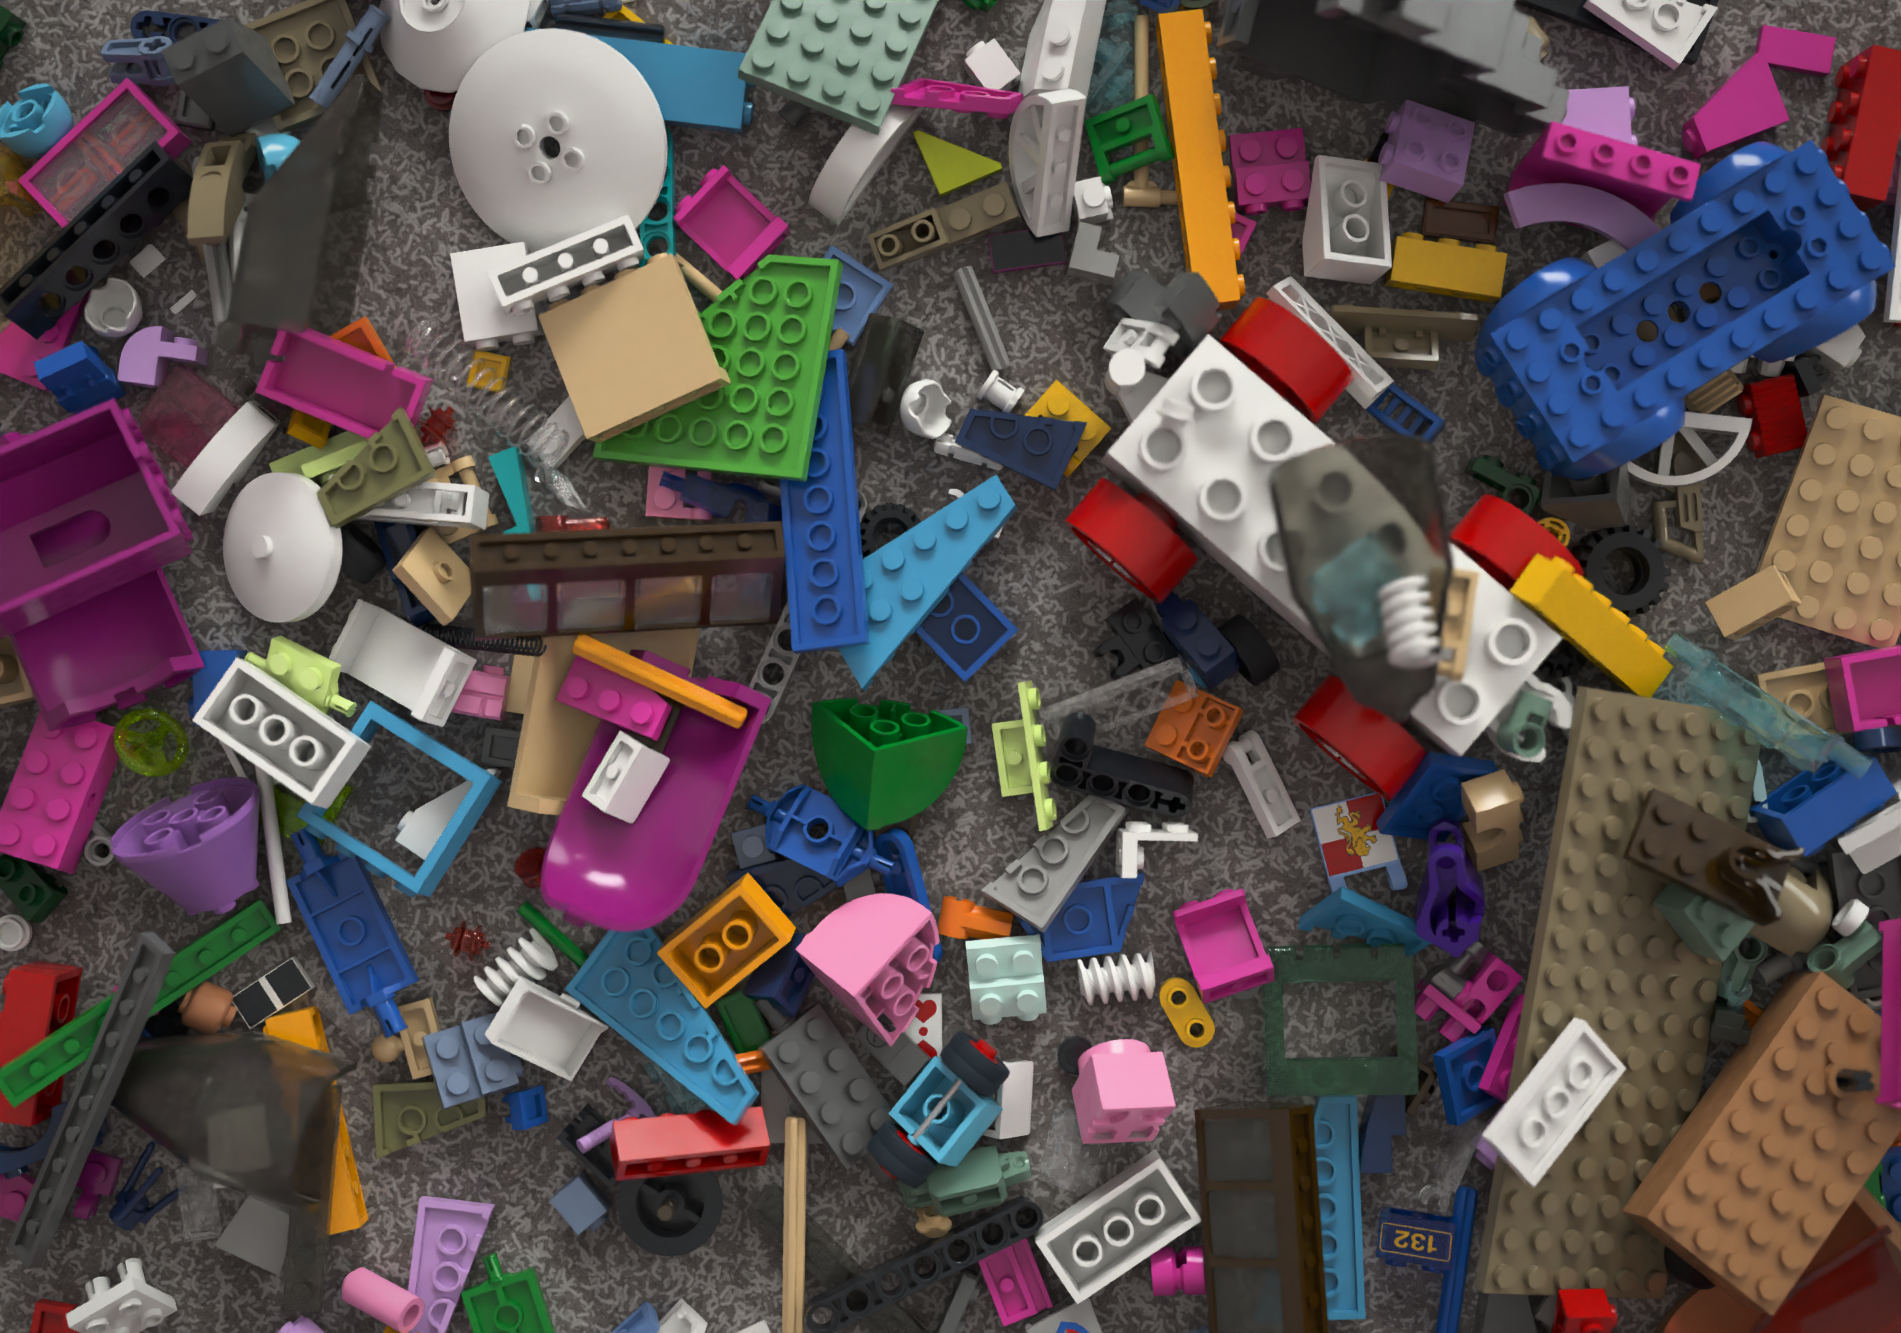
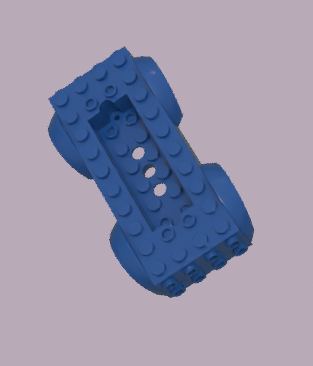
M1812 139L1791 152L1778 145L1759 141L1730 154L1703 174L1696 182L1692 200L1686 202L1679 199L1672 209L1669 226L1600 268L1577 257H1567L1551 263L1522 281L1495 306L1486 318L1479 331L1477 349L1474 351L1476 356L1475 363L1482 375L1485 377L1489 376L1496 387L1495 394L1501 405L1505 408L1509 407L1517 419L1515 425L1521 436L1526 440L1530 439L1537 450L1535 455L1540 466L1545 471L1550 470L1553 477L1559 475L1573 480L1584 479L1622 466L1668 440L1685 424L1684 397L1749 357L1754 356L1768 363L1785 360L1835 338L1864 320L1876 308V280L1892 270L1896 265L1892 261V254L1889 248L1878 240L1871 229L1869 218L1864 212L1858 210L1850 198L1847 185L1836 177L1829 166L1827 155L1822 149L1816 147ZM1712 283L1719 288L1720 298L1716 303L1709 304L1701 299L1699 290L1703 284ZM1670 305H1678L1684 309L1686 314L1684 322L1677 323L1670 319L1668 315ZM1648 321L1655 325L1657 336L1654 341L1644 342L1639 339L1636 328L1640 322Z

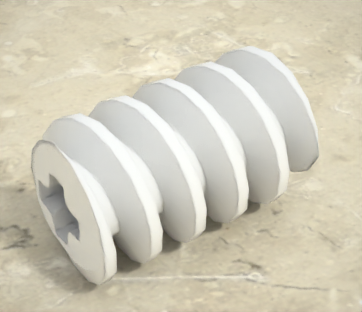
M1425 577L1401 579L1386 585L1378 592V601L1383 604L1380 608V613L1385 619L1383 630L1388 634L1386 647L1391 650L1388 654V660L1394 666L1420 668L1433 665L1441 660V655L1429 654L1428 650L1439 646V641L1434 638H1426L1427 634L1436 631V624L1423 623L1424 619L1433 616L1434 613L1431 608L1420 607L1421 604L1431 600L1429 593L1418 592V589L1428 585V579Z
M531 928L529 930L533 938L531 943L523 937L518 939L522 949L520 952L512 947L506 949L511 960L507 962L500 956L495 959L499 967L498 971L489 966L484 968L488 978L486 981L477 975L474 976L476 986L495 1005L499 1007L503 1005L520 976L535 983L534 978L543 980L546 977L545 968L553 971L558 967V962L551 946L536 929Z
M1151 951L1148 954L1147 962H1144L1140 953H1135L1132 964L1129 963L1125 954H1121L1117 966H1115L1110 956H1105L1103 967H1100L1095 957L1091 958L1088 969L1085 968L1081 959H1077L1081 996L1085 997L1089 1006L1093 1005L1096 994L1100 995L1104 1004H1108L1109 996L1112 992H1114L1118 1002L1123 1001L1125 991H1129L1133 1001H1137L1140 989L1144 990L1148 999H1152L1155 988V972Z

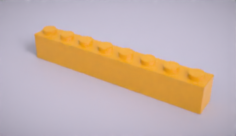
M1203 9L1158 14L1155 31L1169 141L1174 151L1172 165L1186 272H1198L1207 282L1220 304L1216 311L1236 309L1241 300L1240 297L1245 296V282L1243 274L1237 275L1236 260H1240V244L1238 238H1232L1231 224H1235L1236 214L1234 202H1228L1226 188L1231 187V175L1229 166H1223L1221 152L1226 151V136L1224 129L1218 130L1217 116H1221V98L1219 93L1214 94L1212 80L1217 78L1215 58H1209L1207 44L1212 43L1210 21L1204 22Z

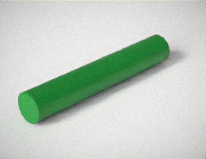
M526 901L518 909L517 913L575 965L581 968L589 956Z

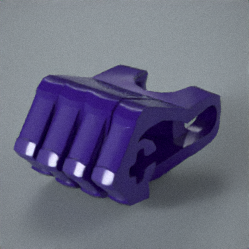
M1443 818L1433 822L1429 828L1428 864L1417 892L1415 925L1417 935L1421 939L1431 942L1448 952L1451 956L1458 958L1470 945L1479 939L1481 921L1485 913V893L1478 871L1466 854L1461 824L1456 820ZM1445 830L1450 831L1456 837L1455 844H1438L1437 835ZM1456 886V908H1451L1449 895Z

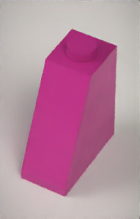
M1763 51L1756 53L1744 62L1682 125L1684 129L1682 132L1683 144L1688 152L1693 153L1695 160L1777 129L1790 120Z

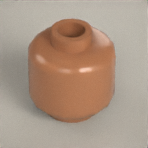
M203 981L183 995L177 1012L182 1014L181 1021L185 1026L208 1035H213L218 1032L221 1026L226 1028L230 1026L237 1008L231 1005L233 994L230 990L211 982Z

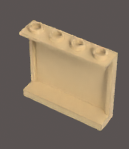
M657 254L647 260V265L637 270L626 269L614 275L613 281L605 285L594 284L588 286L581 291V296L570 301L568 299L556 301L548 306L549 311L538 315L587 440L601 443L731 384L726 369L718 365L680 268L684 266V263L672 254Z

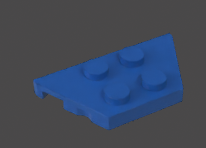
M1137 873V878L1112 876L1080 881L1045 933L1018 916L1016 918L1028 935L1040 934L1041 952L1047 962L1120 952L1141 885L1144 882V873Z

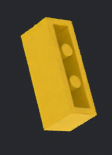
M1405 232L1402 233V237L1397 236L1391 242L1392 267L1386 272L1384 286L1493 303L1501 297L1508 253L1497 252V247L1489 244H1476L1474 248L1460 246L1461 242L1456 239L1440 238L1438 242L1424 240V235Z

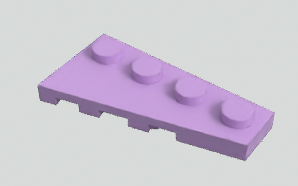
M422 1196L419 1199L408 1292L423 1300L424 1310L419 1322L409 1333H447L496 1204Z

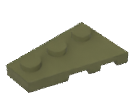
M399 407L391 415L393 419L379 433L375 432L366 441L368 445L352 461L348 460L316 493L333 527L340 528L437 476L406 410L402 407Z
M434 1080L379 1082L373 1084L376 1159L486 1117L489 1114L488 1096L442 1110Z

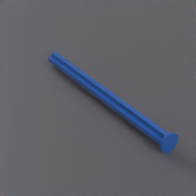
M1458 1186L1456 1188L1450 1229L1451 1235L1448 1242L1435 1333H1458L1478 1200V1190L1470 1186Z

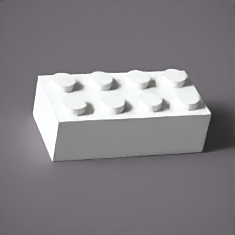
M240 658L235 659L192 720L311 804L326 809L333 803L372 747L267 673Z
M1155 1149L1045 1223L1034 1233L1035 1243L1078 1305L1198 1224L1202 1219Z

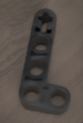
M1081 712L1071 713L1066 716L1055 746L1050 770L1051 780L1056 785L1170 817H1182L1188 814L1191 810L1194 778L1190 772L1175 766L1093 745L1096 732L1095 720L1090 715Z

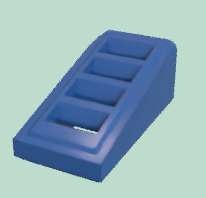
M1393 383L1371 406L1364 409L1421 455L1424 454L1445 427V421ZM1391 393L1395 398L1383 412L1380 411L1378 406ZM1402 402L1406 407L1394 421L1390 416ZM1414 411L1419 416L1408 429H1405L1402 425ZM1426 421L1430 426L1419 439L1414 434Z

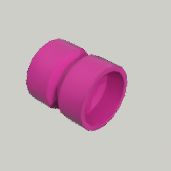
M1203 1245L1183 1246L1180 1252H1176L1172 1246H1165L1151 1255L1154 1296H1173L1178 1290H1182L1185 1295L1207 1294Z

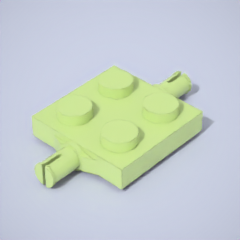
M280 635L271 639L267 659L253 652H249L244 658L246 662L255 665L327 716L330 715L333 709L347 717H351L356 711L354 709L357 707L355 702L339 696L338 679L342 665Z

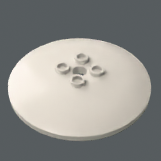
M555 28L538 29L511 36L487 50L465 75L454 98L450 115V155L455 175L466 199L483 222L495 233L510 243L525 242L531 253L625 215H629L636 230L652 210L661 192L667 167L668 147L666 129L658 102L651 88L632 63L608 44L584 33ZM548 136L554 137L560 144V153L556 158L549 156L544 150V141Z

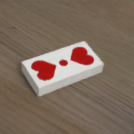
M921 993L915 1003L920 1009L905 1033L931 1058L934 1056L940 1057L942 1051V993Z

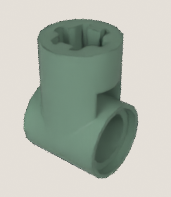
M1520 690L1510 718L1501 723L1497 729L1496 738L1500 748L1506 752L1527 758L1538 755L1545 746L1546 738L1543 729L1554 702ZM1531 713L1530 719L1527 722L1528 715ZM1524 730V741L1518 746L1517 736Z

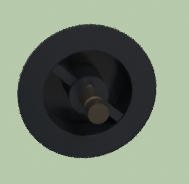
M712 1171L623 1180L619 1189L617 1205L621 1224L634 1243L656 1255L679 1256L696 1250L712 1236L721 1218L723 1198L716 1176Z

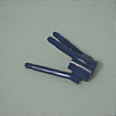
M153 1141L147 1145L123 1189L115 1197L117 1203L109 1211L111 1220L124 1230H133L139 1222L147 1224L157 1212L190 1188L189 1184L185 1183L148 1208L150 1202L145 1194L164 1171L162 1167H157L138 1191L132 1190L156 1146Z

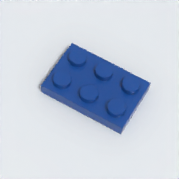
M1427 752L1413 776L1397 793L1376 821L1379 833L1428 840L1429 828L1433 822L1443 818L1460 822L1466 815L1461 800V783L1496 772L1495 762L1492 760ZM1446 830L1440 832L1437 835V841L1445 842L1452 832Z

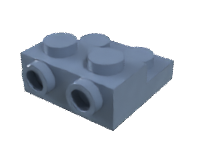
M498 1012L465 1021L459 1026L422 1037L442 1110L515 1088L519 1084L517 1077L523 1076L519 1057L517 1055L511 1056L510 1052L493 1045L484 1035Z

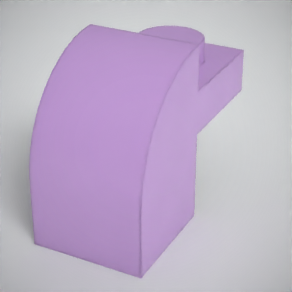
M163 326L147 327L132 335L124 345L121 352L117 380L128 385L166 390L170 361L206 366L208 351L198 347L197 340L174 337L173 343L174 331Z

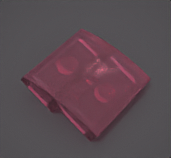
M181 363L162 382L138 416L136 422L146 437L188 469L211 439L240 408Z

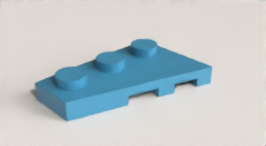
M1343 886L1309 909L1299 919L1298 929L1311 932L1313 926L1331 930V937L1342 940L1347 936L1366 939V943L1370 947L1407 956H1413L1431 944V942L1421 939L1417 935L1414 918L1398 913L1384 904L1377 903Z

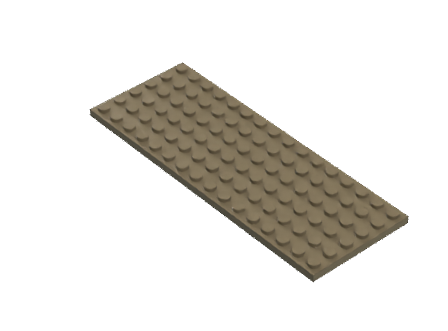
M1581 686L1577 688L1506 1103L1574 1017L1584 1020L1626 1067V1070L1535 1187L1525 1183L1497 1153L1474 1286L1475 1289L1482 1293L1557 1296L1558 1290L1604 1288L1606 1297L1664 1299L1669 1273L1664 1261L1665 1245L1624 1214L1622 1209L1698 1104L1710 1038V1018L1714 1002L1717 998L1723 962L1692 953L1653 903L1670 881L1622 858L1647 793L1653 788L1746 832L1766 717Z

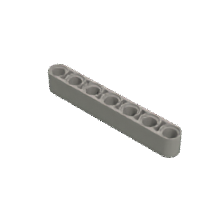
M857 489L858 499L861 501V509L859 510L861 523L864 515L867 513L868 505L864 494ZM788 601L749 685V688L772 699L762 724L770 721L775 715L803 654L786 651L780 645L781 634L786 630H790ZM772 663L779 664L784 670L783 680L775 685L767 682L764 675L765 669Z

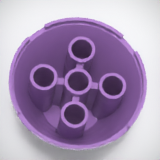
M226 777L190 786L193 793L191 795L181 797L172 802L169 796L146 807L125 822L111 838L110 844L113 848L111 852L114 858L186 910L190 916L213 910L217 915L230 911L236 906V899L254 890L259 885L257 879L260 794L255 782L245 777Z

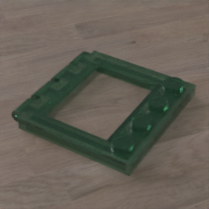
M1405 943L1378 944L1379 959H1371V944H1340L1341 959H1334L1333 945H1303V960H1296V945L1269 946L1275 981L1263 984L1267 1096L1419 1095L1413 958H1405ZM1395 981L1398 1057L1285 1058L1283 983Z

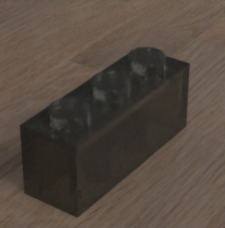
M869 313L848 375L852 427L889 436L924 334L923 330L899 318Z

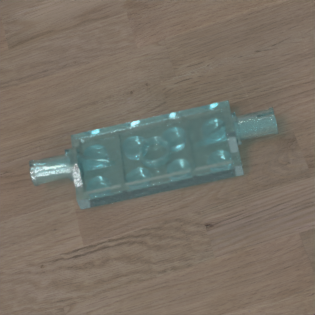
M1677 631L1665 645L1664 650L1691 668V674L1682 687L1689 691V695L1695 701L1714 707L1722 713V717L1726 718L1725 720L1728 723L1744 727L1754 734V738L1760 744L1767 748H1775L1786 755L1788 761L1796 768L1809 770L1815 774L1824 761L1828 762L1831 760L1860 780L1874 762V760L1844 742L1845 739L1837 733L1829 734L1716 660L1715 653L1708 649H1702Z

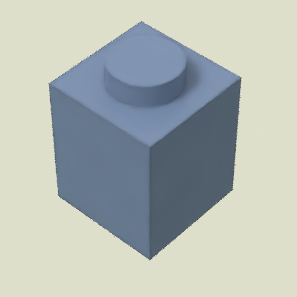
M584 1169L550 1199V1202L577 1235L586 1228L593 1232L609 1218L605 1212H607L612 1204Z

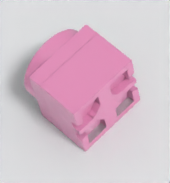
M1130 1039L1105 1042L1085 1051L1077 1061L1079 1077L1072 1088L1082 1144L1153 1141L1160 1131L1159 1126H1163L1165 1123L1164 1118L1169 1117L1175 1108L1163 1052H1151L1147 1044Z

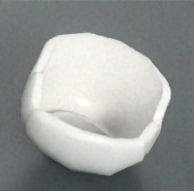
M114 277L108 278L105 286L90 290L88 302L84 307L85 321L98 335L103 337L118 338L128 335L136 329L143 317L140 296L126 280Z
M923 379L912 383L906 388L900 404L901 421L906 429L923 438L933 440L942 437L952 424L945 413L946 407L951 404V400L943 392L941 385L933 380Z

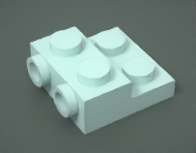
M1040 934L965 941L973 1020H981L984 1024L993 1025L999 1023L1002 1017L1017 1016L1022 1021H1032L1038 1018L1039 1014L1047 1013Z

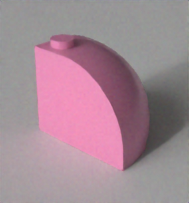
M872 894L854 899L835 909L812 932L804 937L802 943L795 950L829 992L862 1024H865L892 1047L899 1035L906 1031L920 1008L915 1003L923 987L930 988L937 966V961L933 959L934 945L939 944V932L932 912L918 902L896 894ZM884 1013L894 1023L892 1025L896 1030L888 1032L877 1018Z

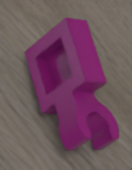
M91 1149L75 1186L84 1190L76 1203L73 1216L88 1220L90 1215L96 1216L101 1196H111L114 1194L124 1158Z

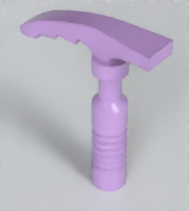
M610 1077L606 1083L611 1088H615L620 1095L623 1094L627 1102H631L633 1107L625 1112L626 1115L621 1118L612 1119L596 1130H593V1132L576 1141L577 1147L582 1153H586L610 1138L613 1121H620L627 1117L651 1118L656 1117L646 1101L622 1081Z

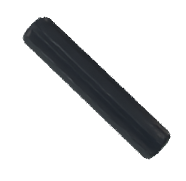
M564 13L557 14L555 20V29L664 43L665 29L661 24Z

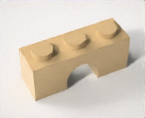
M1505 769L1461 783L1462 805L1470 820L1462 823L1465 849L1476 870L1479 872L1518 859L1519 843L1523 842L1520 823L1524 821L1520 809V803L1524 802V797L1518 782H1511Z

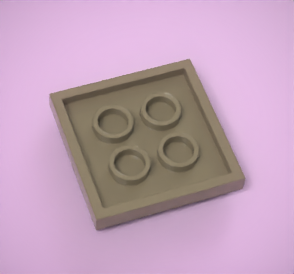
M306 0L244 25L267 37L296 103V106L272 117L279 133L292 131L384 94L367 52L331 105L329 111L308 97L348 39L345 37L348 30L353 31L357 25L348 0Z

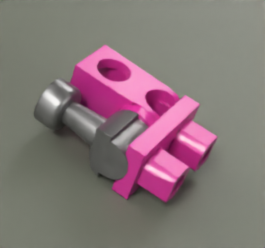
M1477 941L1470 945L1458 958L1453 957L1446 965H1438L1430 969L1431 971L1425 979H1422L1416 986L1421 991L1414 999L1410 1008L1426 1022H1429L1440 1007L1443 1008L1449 1015L1437 1030L1454 1043L1463 1038L1469 1030L1476 1034L1482 1027L1481 1024L1490 1017L1523 977ZM1473 958L1478 961L1483 959L1482 965L1470 980L1463 976Z

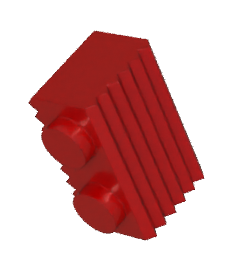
M1793 374L1744 385L1743 391L1737 395V407L1740 414L1752 419L1746 445L1749 451L1755 453L1756 459L1799 449L1804 444L1807 427L1801 410L1802 405L1799 403L1800 398Z

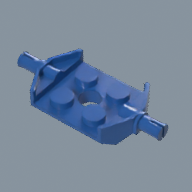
M804 784L789 789L777 801L773 800L772 803L755 794L751 797L752 801L749 800L748 809L765 816L767 819L765 837L766 848L769 853L773 854L776 852L829 878L839 888L866 869L872 868L887 877H890L892 871L895 870V862L877 855L875 849L876 830H865L847 815L833 798ZM824 823L829 826L828 833L823 838L814 839L809 836L810 829L815 824Z

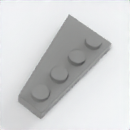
M1088 795L1060 820V824L1047 836L1043 835L1033 844L1034 847L1020 860L1016 859L1005 869L1006 872L995 882L987 884L981 890L983 895L1045 933L1127 814L1126 808L1114 801Z

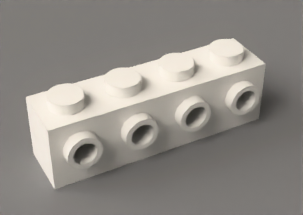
M625 215L487 271L505 315L513 312L514 316H520L535 309L534 303L548 298L550 302H554L570 294L569 289L583 284L586 288L601 283L605 280V274L617 269L620 272L626 269L637 268L640 265L639 260L644 259V249L629 215Z

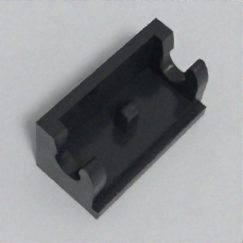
M587 1104L562 1130L557 1139L611 1189L618 1181L615 1180L609 1143L610 1138L586 1153H582L576 1144L578 1139L607 1123L597 1111Z

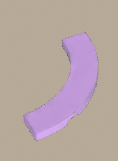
M1544 183L1526 186L1503 194L1515 229L1539 223H1574L1597 232L1609 240H1614L1626 251L1661 231L1649 217L1635 206L1615 195L1584 185Z

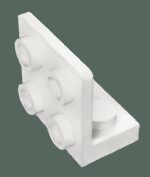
M1125 821V828H1116L1115 872L1121 878H1137V869H1143L1144 847L1138 844V840L1198 841V833L1190 830L1189 825L1184 824V822H1162V829L1151 828V824H1147L1146 821Z

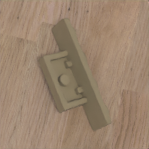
M1351 304L1332 305L1329 311V315L1348 334L1362 335V348L1379 366L1436 370L1439 364L1438 340L1470 342L1479 324L1478 314H1468L1460 311L1438 312L1425 309L1407 310L1392 309L1390 307H1361Z

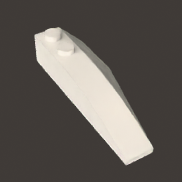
M1106 0L1044 1L1028 39L1018 93H1023V99L1030 95L1062 89H1073L1082 93L1087 100Z

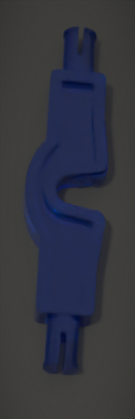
M666 471L662 474L659 486L680 492L679 499L681 501L700 507L719 518H727L733 509L734 503L740 501L747 507L743 523L781 521L783 531L782 508L769 503L760 492L752 487L737 483L721 485L694 474H688L686 479Z

